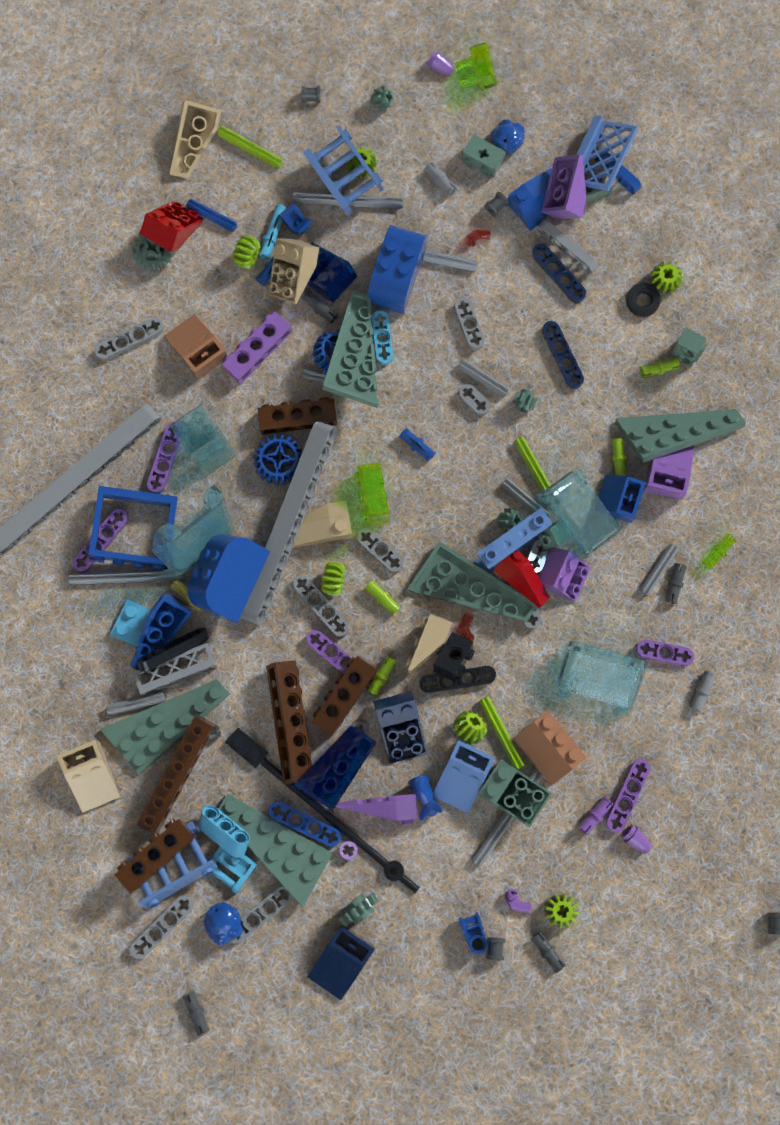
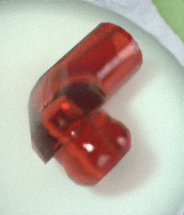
M475 229L465 237V244L473 247L478 239L490 240L491 230Z
M464 614L457 627V632L460 636L473 642L474 635L471 634L469 629L473 617Z

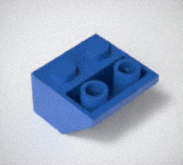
M605 475L594 511L631 523L635 519L646 482L629 476Z

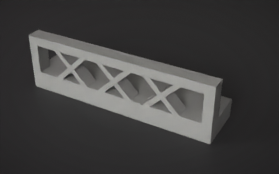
M206 643L190 649L145 672L137 670L132 673L140 694L146 696L218 667L209 645ZM206 650L209 659L202 662L195 660L198 652ZM186 658L190 660L187 668L180 669L176 667L179 659ZM167 665L171 667L167 676L163 677L157 674L161 666ZM146 672L152 674L150 682L142 685L139 675Z

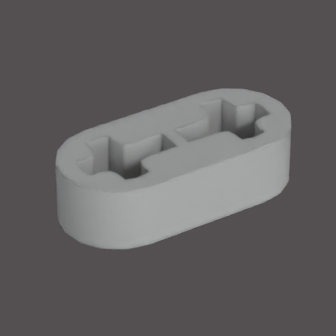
M470 384L463 385L459 391L460 399L476 415H486L490 408L488 400L474 386ZM464 390H471V396L474 399L472 400L469 396L464 397ZM475 401H477L480 405L484 403L485 410H477L478 405L475 403Z
M536 540L530 545L526 555L530 563L535 561L534 570L536 573L543 569L549 548H543L540 540Z

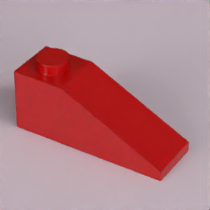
M514 551L500 561L494 571L539 609L550 598L529 559L520 551Z

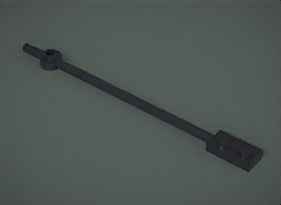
M237 728L225 743L254 768L261 764L283 783L282 771L265 758L269 753L240 728ZM296 783L286 784L290 790L384 868V875L388 880H399L414 894L419 890L420 887L404 874V868L400 862H389ZM392 867H396L398 869V873L396 875H392L390 873V869Z

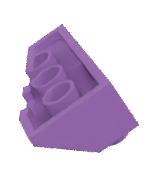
M415 794L334 802L335 807L401 821L402 825L413 824V819H418Z

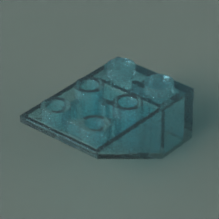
M199 405L169 425L204 477L236 457L232 446L202 405Z

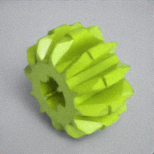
M363 146L359 150L356 148L374 173L377 166L376 154L371 153L370 147L364 150ZM356 156L346 162L348 172H351L361 164ZM366 170L359 175L360 179L363 177V174H365L366 177H369V174L366 172Z
M241 236L233 251L234 255L232 258L234 264L241 268L251 269L255 265L260 253L259 241L251 236Z
M671 260L668 261L667 265L663 261L660 262L659 266L656 265L653 269L654 272L650 276L653 279L652 285H657V290L663 288V294L666 293L667 289L670 293L674 292L675 289H679L680 283L683 281L681 276L682 270H677L678 264L672 266Z
M328 562L326 564L321 582L323 593L331 596H339L341 594L346 576V568L343 564L337 562Z
M471 710L460 713L453 723V731L457 733V737H460L463 742L467 741L469 745L480 742L488 731L486 729L487 724L483 722V718H480L478 713L474 714Z
M562 893L561 900L558 894H554L556 901L554 902L549 898L547 901L552 906L544 907L545 910L551 911L545 917L547 919L552 918L550 921L552 926L557 922L558 929L562 928L563 922L566 928H570L568 921L576 923L572 916H579L580 913L573 911V909L579 907L577 903L571 905L574 900L573 897H569L566 901L567 896L565 893ZM561 905L563 908H567V911L564 912V916H562L561 914H557V911L560 910L559 906Z

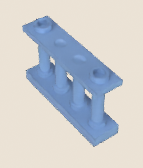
M337 126L336 128L340 133L338 138L319 152L312 153L308 148L303 154L345 214L349 216L353 213L350 207L352 202L375 185L380 191L384 190L381 185L383 180L377 172L373 174L350 141L352 137L347 129L343 131L340 126ZM346 142L351 149L328 167L320 165L322 158ZM356 156L361 164L339 181L335 180L332 182L330 179L331 173ZM366 170L371 179L348 196H342L340 193L342 187Z
M542 508L538 509L477 553L479 558L474 561L475 564L491 574L499 562L514 551L522 552L536 540H539L538 534L553 524Z
M193 821L186 824L195 836L201 833ZM169 834L165 839L166 844L173 846L175 844V837ZM196 838L189 845L200 866L189 872L180 853H178L173 859L182 877L171 883L164 867H162L157 874L164 887L153 893L146 881L141 886L146 897L139 901L142 907L152 909L160 904L159 901L202 876L207 877L214 873V869L218 868L212 859L207 862ZM155 848L150 851L151 859L157 860L159 858V851ZM132 855L131 857L125 860L129 862L134 858V856ZM137 862L134 865V871L137 874H141L143 872V865Z

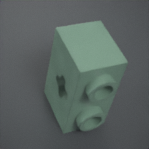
M473 135L463 151L462 161L470 168L475 167L479 169L485 176L491 175L495 177L505 160L506 151Z

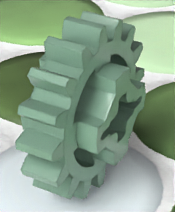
M139 235L140 241L134 240L135 246H132L133 259L136 260L137 265L142 264L143 270L149 267L150 272H152L153 268L160 271V266L166 268V262H172L173 252L165 249V253L162 256L161 253L164 252V248L142 235Z
M374 892L367 897L361 894L343 908L346 913L339 917L338 920L343 927L351 922L357 925L375 911L372 906L379 901V898Z

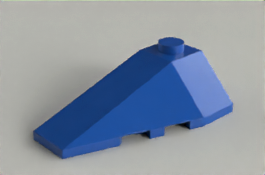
M170 593L161 595L150 610L130 664L131 668L139 670L136 663L138 658L172 641L192 614V610L183 600Z

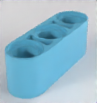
M205 806L202 809L198 822L199 829L233 857H242L250 841L249 834L215 806Z

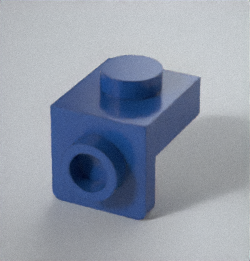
M294 203L290 204L279 215L288 229L297 235L305 233L309 229L308 226L312 224L309 219L304 217Z

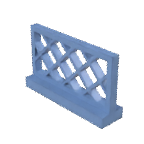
M594 116L576 154L583 156L584 175L591 172L593 176L585 180V187L605 191L610 190L638 131L637 126L603 121L602 116ZM606 128L614 129L613 132L606 136L603 134ZM625 131L630 132V134L624 138H621L619 135ZM617 136L619 140L609 145L607 140ZM605 142L607 147L597 151V146ZM622 145V151L614 154L612 149ZM610 151L612 156L602 160L600 155ZM598 157L600 162L590 166V160ZM615 160V166L607 169L605 164ZM603 166L605 171L594 175L593 171ZM608 176L609 179L606 184L598 182L599 179Z

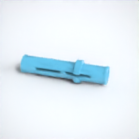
M278 204L275 206L267 233L263 236V245L259 257L264 260H270L273 248L276 246V239L283 222L279 215L286 209L283 205ZM278 218L276 227H275V229H274V225H275L276 219ZM271 235H272L271 242H270L269 246H267V245H268V242H269V239H270V237H271Z

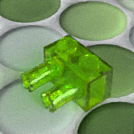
M487 42L470 47V58L455 62L458 74L474 69V74L458 78L461 90L476 84L480 87L481 91L498 86L493 58Z

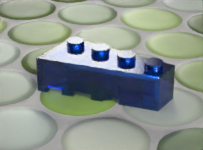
M350 726L293 786L333 811L377 742L360 730Z

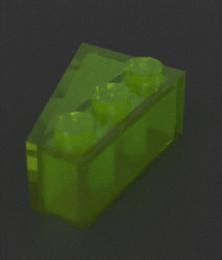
M380 462L357 466V472H354L356 484L360 483L361 488L357 493L359 502H363L364 509H361L362 521H366L367 526L390 522V511L388 509Z

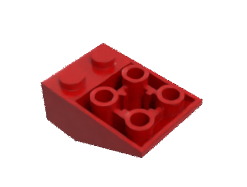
M172 201L145 214L139 234L169 252H173L186 242L201 225L204 218L200 217L197 212L186 209L181 203Z

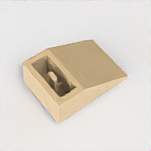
M276 239L268 295L297 304L316 268L319 247L294 239Z
M432 614L429 615L428 619L424 618L420 628L422 636H417L413 645V650H415L414 656L409 655L405 668L408 669L409 675L444 646L452 622Z
M93 740L57 755L63 774L83 813L121 797L100 741Z

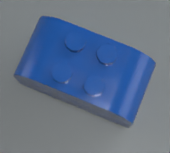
M393 225L388 227L369 285L368 298L371 299V305L405 314L423 254L426 250L427 235Z
M226 534L215 535L201 551L200 559L191 572V578L187 587L189 600L194 606L215 617L238 623L270 551L247 538Z

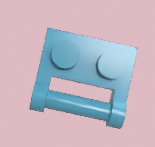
M219 847L211 858L215 863L219 861L240 877L236 882L218 868L214 869V873H212L230 887L234 894L238 893L258 865L245 854L242 857H233L222 847Z

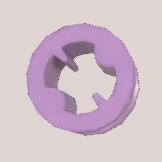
M351 841L344 842L339 849L342 858L347 860L353 859L358 851L355 843ZM345 845L354 847V851H352L354 854L352 856L343 854V850H345L343 847Z

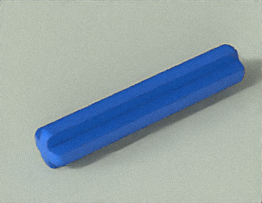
M193 199L188 200L186 204L187 209L197 212L200 216L231 232L236 230V221Z

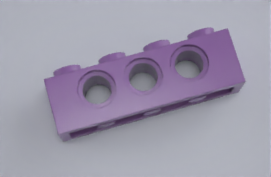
M275 311L271 315L268 314L263 319L259 328H254L249 334L250 337L245 342H240L232 355L229 354L225 357L222 364L224 371L241 385L292 333L291 325ZM268 331L274 332L270 337L265 336V333ZM255 344L261 345L258 350L251 349ZM241 358L248 359L245 363L238 362Z

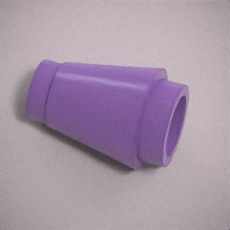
M434 51L427 63L430 69L449 77L455 69V66L440 52L436 53Z
M630 825L622 833L621 837L626 844L644 854L648 853L652 848V844L637 826Z

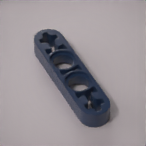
M542 243L535 245L532 252L534 260L572 302H582L586 296L584 286L547 245ZM538 249L545 251L544 256L548 258L545 263L543 255H537ZM555 263L558 269L551 271L548 268V264ZM566 276L570 279V283L564 285L560 282V278ZM574 290L576 292L581 291V297H574Z
M547 321L543 325L542 334L566 384L571 389H578L584 382V376L559 325L555 321ZM548 326H550L551 328H555V339H553L552 341H550V339L553 338L552 333L547 332ZM558 342L562 343L564 349L556 351L553 345ZM569 359L572 362V366L570 368L563 367L562 360ZM575 369L573 371V375L575 378L579 377L578 384H576L575 382H571V373H566Z

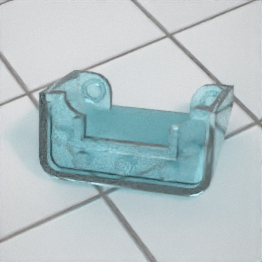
M574 468L536 495L541 504L544 502L546 505H549L547 507L548 511H552L573 540L571 543L578 545L576 553L582 559L588 557L619 533L621 524L616 517H612L586 481L587 476L581 469Z
M215 485L204 493L203 499L206 504L202 509L204 513L182 531L173 524H165L155 531L152 552L175 574L182 575L195 566L200 559L201 551L212 537L218 534L231 535L233 526L224 496Z
M569 641L564 650L554 690L559 691L558 695L567 698L570 695L576 694L613 705L617 712L627 714L628 711L631 712L633 710L647 662L580 642Z

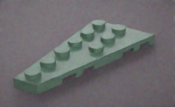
M352 290L322 390L377 408L379 403L375 377L376 364L372 338L371 299L367 295Z
M736 409L616 418L615 421L617 427L642 463L744 428L746 423Z
M440 541L407 588V591L523 622H528L537 608L525 596Z
M216 679L100 730L140 775L185 735L194 716L200 715L204 718L224 701L230 693Z
M227 794L219 810L249 834L250 841L248 847L303 908L333 853Z

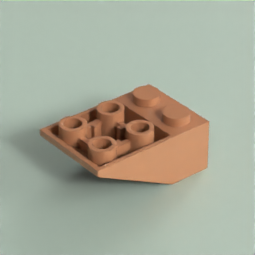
M195 314L164 335L165 339L197 380L222 363L227 356L223 346Z

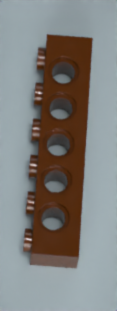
M296 660L274 662L266 666L283 784L314 780V767L311 761V747L308 742V727L305 722V708L302 703V688L299 683V669Z
M200 715L194 716L136 824L137 826L152 834L160 831L213 733L216 724Z

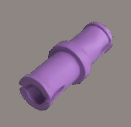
M604 796L594 809L588 811L589 815L578 825V828L588 835L598 822H602V817L614 804Z

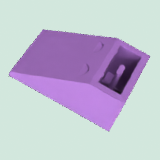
M694 445L651 460L644 491L682 500L687 494L691 476Z

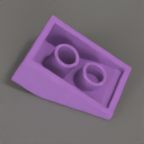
M578 154L557 157L554 159L541 212L558 220L582 218L587 200L583 156Z

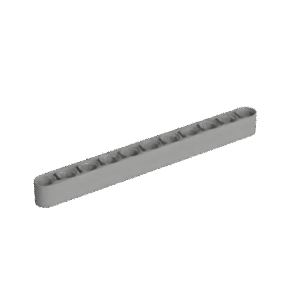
M149 404L143 405L0 527V556H4L9 548L15 547L23 536L29 535L37 524L43 523L50 517L49 514L51 512L57 511L65 504V500L69 497L72 498L80 491L79 488L83 485L86 486L94 479L98 472L101 473L106 469L113 459L116 460L120 457L127 447L130 448L138 441L142 434L145 435L153 428L152 426L156 422L159 423L161 417Z
M317 421L311 429L265 547L270 553L240 618L261 625L267 615L335 440L337 430L334 426Z

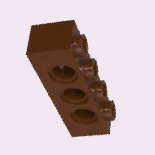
M322 397L317 401L304 399L300 403L283 402L281 405L276 406L265 404L257 408L261 435L312 429L317 421L337 426L334 398ZM317 409L321 411V414L313 416L311 414L312 411ZM295 412L302 413L300 418L292 417ZM281 414L283 418L280 421H276L273 419L274 416Z
M360 655L349 660L346 665L348 670L344 675L342 673L335 681L337 686L334 691L329 690L324 697L326 702L323 707L319 706L312 715L315 718L312 723L331 736L336 733L378 671L376 666ZM353 672L360 675L358 683H353L350 679ZM341 689L348 691L349 697L347 700L340 698L339 692ZM330 705L337 708L338 713L336 716H331L328 713Z
M173 818L164 826L166 830L163 833L159 834L157 832L148 840L150 844L147 847L143 848L141 846L133 853L134 858L131 861L125 860L117 867L118 872L115 876L130 894L139 889L197 838L182 819L175 820ZM169 834L175 837V844L173 846H168L165 842ZM153 848L159 851V858L157 860H153L150 857V851ZM137 862L143 865V872L141 874H137L134 871V865Z

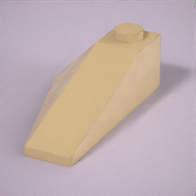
M188 100L182 102L169 175L184 179L189 178L218 129L221 110Z
M347 501L327 503L306 514L293 548L353 538Z

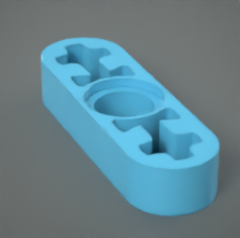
M379 310L372 315L376 360L381 365H388L393 360L389 316L386 312ZM378 316L386 319L383 320V328L379 329V322L375 321L378 319ZM385 334L388 339L386 342H379L377 336ZM382 347H385L386 354L390 355L387 356L386 360H383V357H379L382 355Z

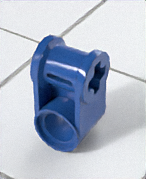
M475 912V915L464 919L462 917L458 918L469 949L475 954L483 953L487 949V940L479 913ZM476 938H480L483 941V947L480 950H474L472 947V941Z

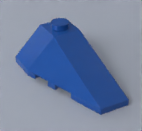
M552 168L522 184L508 195V206L530 231L548 216L542 213L541 209Z

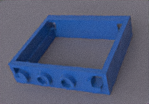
M99 486L88 554L89 558H93L92 561H98L99 563H104L105 560L113 561L112 564L115 565L131 563L133 567L144 568V565L152 566L154 570L168 568L178 496ZM104 498L170 507L163 559L96 550Z

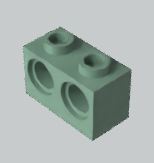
M685 328L670 356L677 357L679 361L689 366L693 361L697 363L706 348L703 344L707 338Z

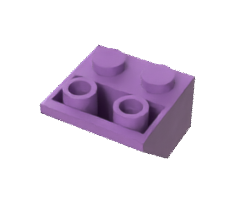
M552 547L540 572L539 579L545 589L576 602L591 567L570 551Z

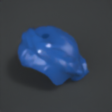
M509 119L502 120L492 130V144L506 151V154L516 152L521 148L525 139L524 126L520 123H513Z
M221 902L211 906L206 912L204 918L205 931L218 946L227 944L231 939H236L242 934L240 914L235 907L226 902Z

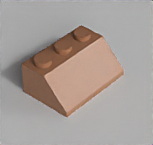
M549 710L513 738L550 786L587 758Z

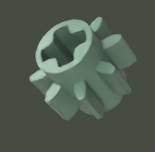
M386 86L373 89L374 93L371 95L373 106L378 107L379 111L390 108L394 100L392 91L386 90Z
M522 389L520 393H515L512 403L516 404V410L528 413L529 409H534L537 399L534 398L535 394L533 392Z
M504 508V512H500L497 516V524L505 532L521 522L520 514L517 513V510L513 511L512 508Z

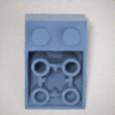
M458 740L433 792V797L463 812L469 813L495 757Z

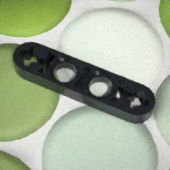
M205 627L195 629L138 658L136 661L138 668L141 672L151 670L206 642L210 638Z
M491 666L465 669L464 673L472 674L473 681L466 684L463 682L462 676H458L450 687L444 686L442 682L443 676L430 674L421 678L420 688L425 693H435L486 685L495 680L496 671ZM485 670L493 674L490 680L482 677L479 678L480 682L477 683V676L474 671H479L478 675L484 674ZM435 677H440L439 684L441 688L437 689V685H432L430 690L426 686L423 687L426 679H430V682L437 681Z

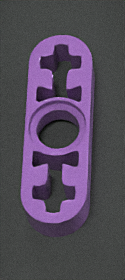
M642 640L636 646L637 654L645 659L680 666H687L694 660L692 650L686 647L651 640ZM648 644L647 648L654 649V645L658 646L655 651L656 657L653 656L654 652L651 651L643 654V650L640 647ZM664 647L670 651L668 658L660 656L659 651L661 648ZM674 649L677 650L675 654H683L685 651L689 659L683 662L681 657H675V660H672Z

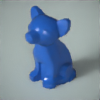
M426 775L418 776L408 781L410 789L424 804L419 814L421 821L427 816L433 817L443 811L442 807L433 800V792L429 784L430 777Z

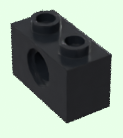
M452 632L433 663L434 672L455 682L458 676L461 677L466 668L464 665L467 660L471 661L474 656L473 642ZM452 656L460 657L458 660L451 659Z

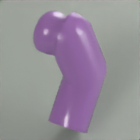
M509 889L505 893V900L511 910L530 913L531 903L521 902L515 889Z

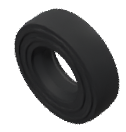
M649 283L634 285L626 296L628 309L639 317H647L654 314L661 301L659 291ZM639 294H647L650 297V304L640 306L636 301V297Z

